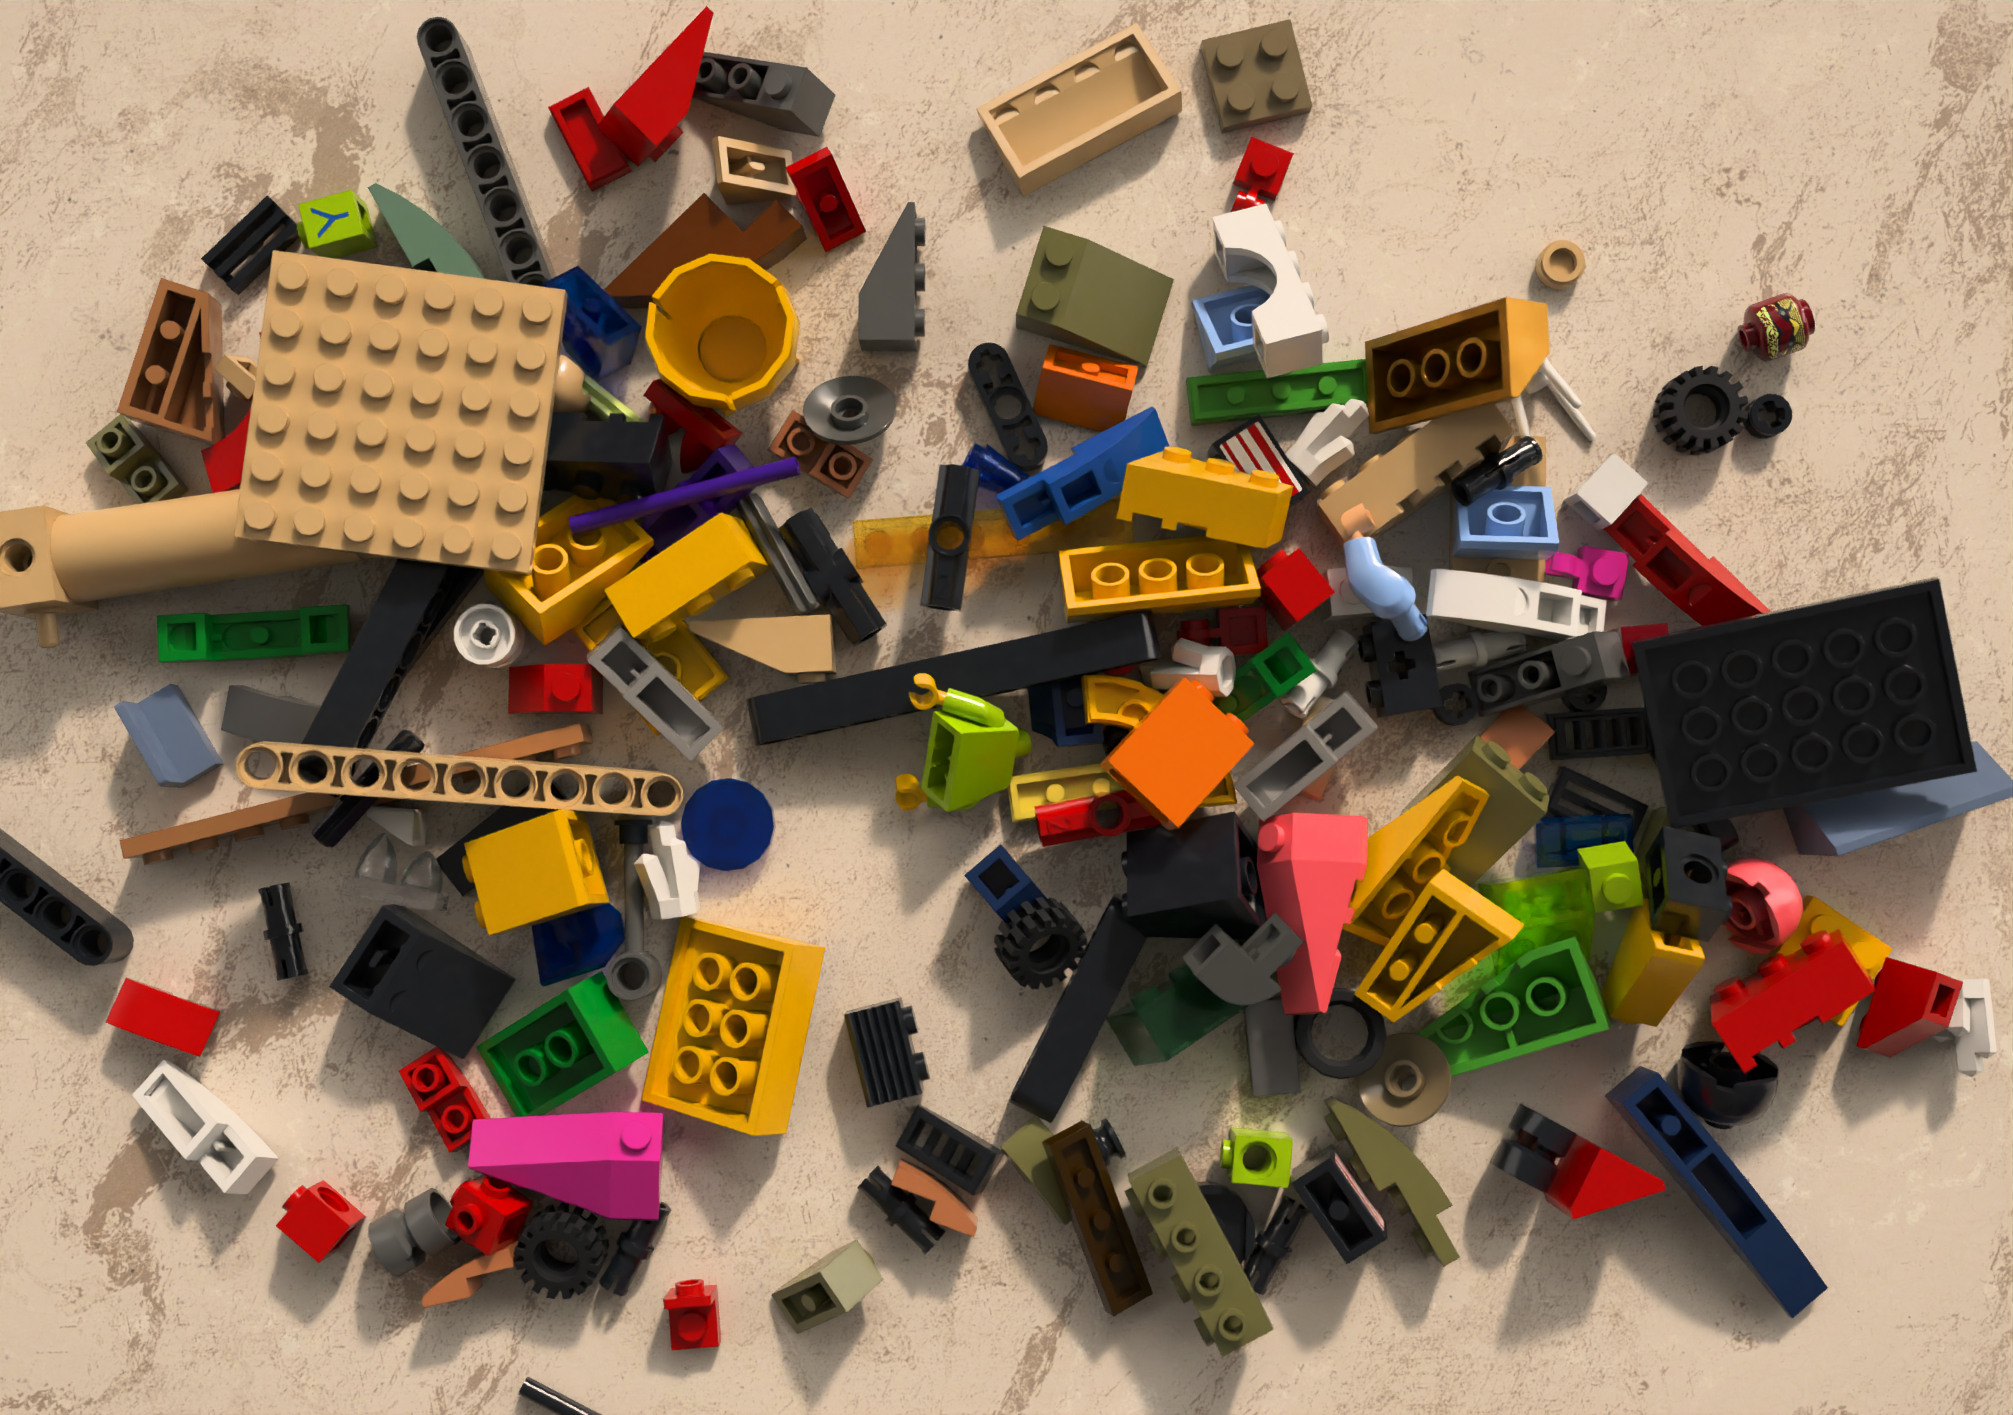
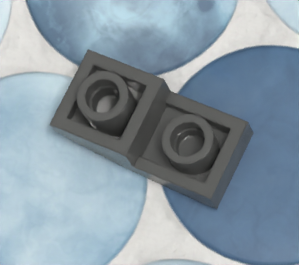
M229 685L221 730L259 742L301 744L321 706L292 696H275L244 685Z

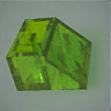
M1563 867L1477 883L1479 894L1525 924L1513 940L1491 953L1495 975L1506 969L1528 951L1575 936L1587 960L1590 959L1595 914L1585 868Z

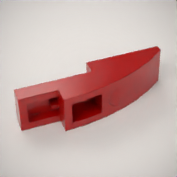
M1642 494L1638 495L1611 525L1603 529L1636 561L1632 566L1701 626L1771 612L1714 556L1708 559Z

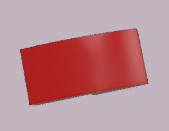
M126 977L105 1023L200 1057L220 1011Z
M436 1046L399 1070L419 1111L428 1112L449 1152H458L470 1144L473 1119L491 1118L464 1074L445 1050Z

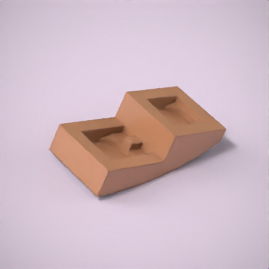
M900 1158L891 1185L934 1201L930 1212V1221L974 1237L978 1218L966 1202L940 1179L917 1165Z
M518 1239L516 1242L489 1256L481 1252L459 1265L421 1298L423 1308L469 1298L483 1286L482 1274L514 1267L515 1261L519 1257L514 1255L515 1247L519 1242Z

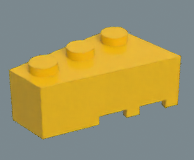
M719 513L604 591L633 638L651 639L653 642H656L672 634L677 629V623L690 616L694 617L707 611L719 599L745 586L771 569L744 520Z

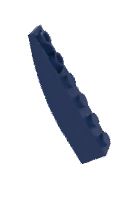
M1639 1066L1605 1095L1608 1101L1789 1317L1794 1318L1828 1288L1753 1186L1658 1072Z

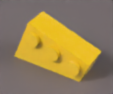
M1172 446L1164 447V451L1127 463L1116 519L1131 522L1132 517L1138 514L1162 518L1161 528L1176 531L1177 523L1207 531L1206 537L1264 549L1282 540L1293 486L1280 483L1279 476L1274 473L1253 470L1251 474L1234 470L1235 464L1233 462L1217 458H1209L1207 462L1191 458V451Z
M1442 869L1429 881L1354 995L1394 1023L1436 994L1455 978L1476 966L1478 962L1495 950L1513 940L1525 924Z

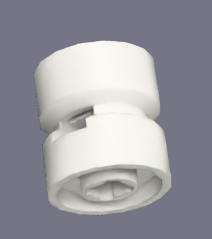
M478 604L468 608L459 616L454 627V642L458 652L466 660L495 670H507L509 667L517 666L527 656L531 647V634L513 613L492 604Z

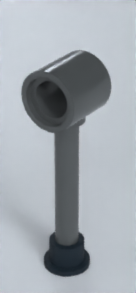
M647 819L614 821V825L619 826V844H624L625 952H620V955L610 963L606 980L609 989L615 996L628 1001L651 995L658 989L662 981V968L659 961L649 951H644V888L634 866V863L643 854V844L648 843V825H652V820ZM632 962L639 964L645 972V981L638 989L630 987L624 977L626 967Z

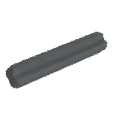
M756 493L748 494L738 501L737 509L793 611L798 616H808L819 608L820 602L803 575L800 566L762 498Z

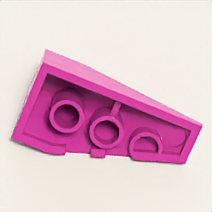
M604 1112L473 1119L468 1168L520 1188L525 1187L550 1196L559 1202L569 1203L594 1212L595 1215L609 1220L659 1221L665 1134L663 1113Z

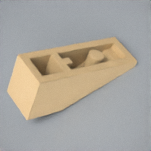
M830 614L689 622V631L695 635L788 676H797L798 684L826 681L825 675L837 674L834 619Z

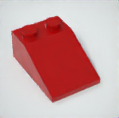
M707 6L613 104L597 125V128L637 167L647 157L656 163L684 133L677 125L688 114L714 13Z

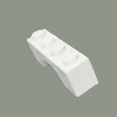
M1266 204L1212 217L1214 252L1226 281L1250 284L1264 290L1271 296L1265 303L1252 311L1253 346L1266 378L1323 364L1322 344L1329 341L1327 323L1323 314L1316 315L1314 312V298L1309 283H1301L1299 262L1294 251L1288 252L1286 249V236L1282 222L1280 220H1273Z

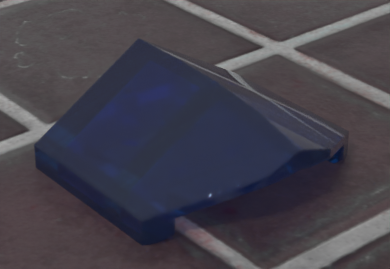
M608 903L533 925L532 933L540 984L545 987L604 968L625 940V926L622 914Z

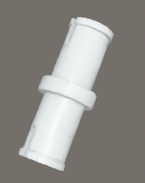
M1335 629L1314 658H1309L1317 668V671L1294 686L1282 697L1281 703L1284 704L1283 707L1298 718H1306L1309 710L1325 689H1332L1337 683L1338 672L1359 647L1356 644L1357 641L1347 632Z
M1476 630L1466 633L1465 638L1432 644L1436 673L1467 665L1479 668L1486 666L1489 660L1525 654L1526 647L1519 646L1526 644L1525 635L1519 632L1500 633L1496 631L1481 634Z

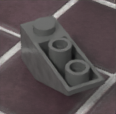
M704 52L692 98L784 131L820 137L835 94L807 67Z
M908 202L859 292L858 341L862 351H917V337H925V309H917V291H925V263H917V246H925L926 225L925 218H917L915 202Z
M1600 631L1589 632L1468 672L1471 688L1477 695L1479 702V717L1586 692L1631 678L1619 633Z

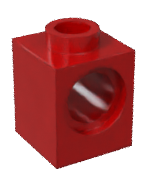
M322 1180L309 1188H306L304 1185L300 1186L286 1200L282 1208L287 1213L277 1223L276 1227L320 1263L340 1248L366 1216L327 1182Z

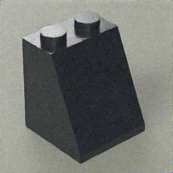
M1235 811L1187 820L1179 828L1167 830L1161 825L1126 832L1127 851L1122 852L1121 863L1127 878V893L1122 895V909L1127 921H1131L1144 937L1202 938L1217 924L1232 939L1248 940L1267 921L1257 869L1258 846Z

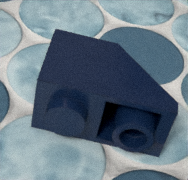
M1002 844L964 875L997 915L1008 924L1011 919L1007 914L1012 909L1017 914L1023 911L1021 903L1028 901L1031 906H1034L1035 898L1043 897L1046 902L1048 901V898Z

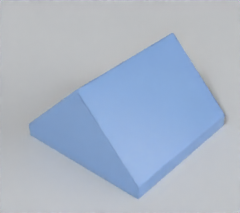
M1250 285L1192 300L1208 371L1258 358L1253 346L1252 311L1271 297L1267 292Z
M1507 486L1502 490L1494 489L1467 507L1461 505L1456 499L1454 500L1453 557L1548 560L1558 551L1559 538L1551 487Z

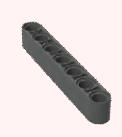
M443 17L429 18L418 29V46L507 281L561 289L471 50L451 21ZM445 40H452L448 49L436 52L440 43ZM463 81L468 82L463 92L451 94L456 84ZM476 123H485L481 133L472 137L467 136L471 126ZM501 165L500 171L496 176L490 179H483L484 172L489 166ZM509 206L517 207L513 218L508 221H499V216L503 209ZM533 248L532 257L529 261L523 264H515V257L520 250Z

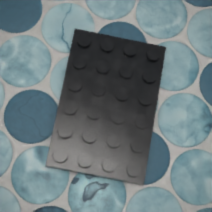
M1939 578L1923 579L1630 641L1668 822L1672 828L1687 827L1977 772Z

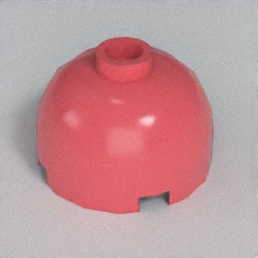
M1751 857L1737 858L1729 862L1725 887L1726 895L1732 899V911L1725 926L1733 936L1728 940L1736 947L1751 954L1765 955L1787 941L1796 931L1803 913L1801 894L1791 875L1773 862L1763 858Z

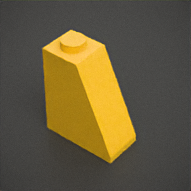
M1643 898L1644 905L1636 906L1632 911L1602 993L1610 1017L1630 1025L1640 1023L1657 1027L1702 968L1705 956L1699 941L1696 939L1651 930L1649 899Z

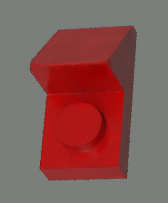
M828 147L785 167L796 189V196L825 252L866 232Z

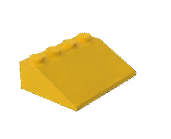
M681 917L641 1100L752 1136L786 1134L826 947L697 918Z

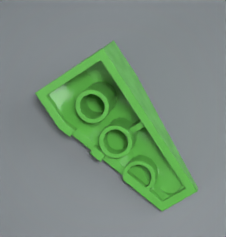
M1575 936L1528 951L1417 1034L1428 1038L1442 1050L1448 1060L1451 1077L1608 1030L1613 1025V1022L1609 1016L1597 979Z

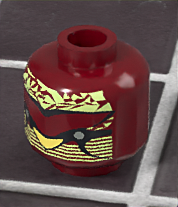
M1783 293L1748 306L1744 313V324L1738 326V337L1743 349L1746 352L1753 351L1763 361H1771L1804 349L1808 344L1809 335L1815 332V321L1810 306L1804 299L1798 300L1789 293Z

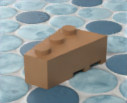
M163 278L160 279L117 412L132 421L214 445L225 438L223 376L214 369L223 357L222 305L209 293Z

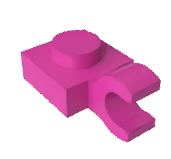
M1584 545L1578 548L1577 557L1571 554L1556 552L1548 560H1545V575L1573 579L1572 588L1582 590V595L1618 601L1622 600L1629 554Z

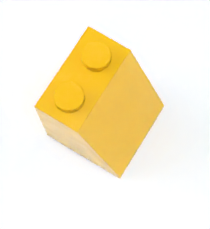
M561 809L464 843L467 855L462 857L463 869L468 881L475 883L479 901H476L474 904L475 914L481 928H487L488 936L503 935L610 903L587 817L583 812Z

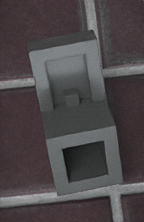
M1274 913L1242 946L1215 924L1182 958L1195 976L1218 997L1229 1003L1250 1005L1265 1001L1281 990V987L1271 975L1278 968L1288 964L1294 957L1296 950L1304 942Z

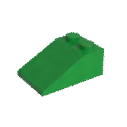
M602 971L566 989L476 1046L516 1117L543 1116L649 1053L619 999L609 989L606 977Z

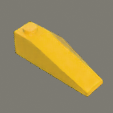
M1457 775L1368 837L1367 867L1363 881L1356 879L1348 906L1355 909L1351 925L1344 923L1342 929L1386 947L1429 881L1442 869L1447 872L1451 870L1446 864L1449 855L1454 847L1465 843L1490 795L1484 789Z

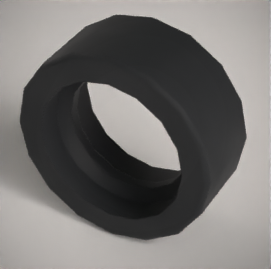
M1334 988L1328 1007L1335 1005L1352 1007L1361 1014L1366 1022L1368 1031L1366 1046L1359 1055L1350 1060L1338 1062L1327 1059L1317 1050L1313 1043L1311 1031L1314 1020L1319 1013L1297 1015L1294 1027L1296 1047L1305 1062L1324 1076L1336 1079L1358 1077L1372 1069L1383 1054L1387 1038L1384 1018L1381 1013L1354 995L1355 991Z

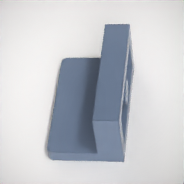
M169 684L139 703L122 701L114 706L159 786L184 788L223 765L222 760L178 685Z

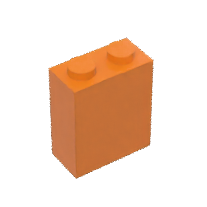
M1185 677L1174 683L1099 765L1167 830L1179 828L1255 744L1247 736L1249 730L1239 718L1231 713L1224 715L1212 703L1214 696L1203 684L1196 680L1190 682Z

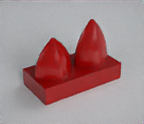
M661 379L653 380L643 395L651 401L648 408V420L650 414H664L668 435L678 431L681 427L686 429L680 448V468L682 473L698 470L717 448L736 444L742 435L741 431L715 410L692 404Z

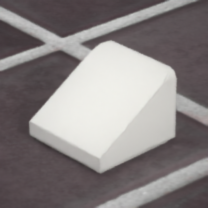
M371 807L367 810V816L408 845L425 846L428 812H425V809Z

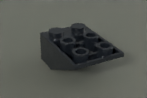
M399 903L381 907L329 987L368 1013L461 1059H465L517 979Z

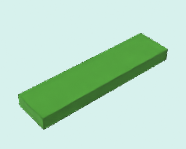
M1366 359L1323 363L1266 378L1264 370L1188 377L1186 380L1191 426L1250 420L1258 414L1263 419L1310 414L1316 411L1324 412L1332 403L1345 405L1350 399L1363 401L1366 407H1368Z

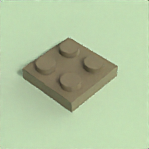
M1291 19L1202 40L1200 49L1222 133L1310 113L1312 102Z

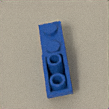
M1150 407L1072 447L1073 456L995 495L1012 536L1019 541L1058 520L1067 525L1120 493L1123 487L1127 463L1164 451V447L1169 446L1156 409Z

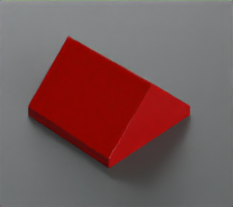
M1577 1135L1566 1157L1560 1158L1557 1164L1559 1171L1549 1191L1544 1193L1547 1202L1574 1220L1665 1191L1666 1188L1664 1181Z

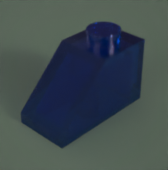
M576 266L543 283L542 287L566 290L568 297L562 343L565 351L596 382L631 364L642 326L579 266Z

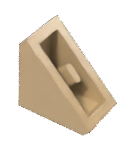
M721 136L712 139L717 185L726 205L787 199L796 196V189L785 168L793 164L790 150Z

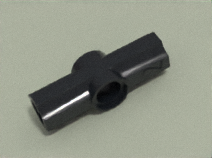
M954 464L939 466L932 523L928 531L929 545L920 606L961 612L969 551L972 545L971 536L980 470ZM947 527L957 528L964 535L962 543L955 549L947 550L942 548L937 542L939 533Z
M812 507L795 514L778 528L805 571L802 573L824 607L828 605L838 625L854 647L869 640L888 626L861 585L863 583L862 578L842 547L837 548L830 537L829 531Z

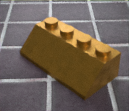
M1504 297L1366 341L1365 357L1369 434H1380L1519 397L1550 353L1547 304Z

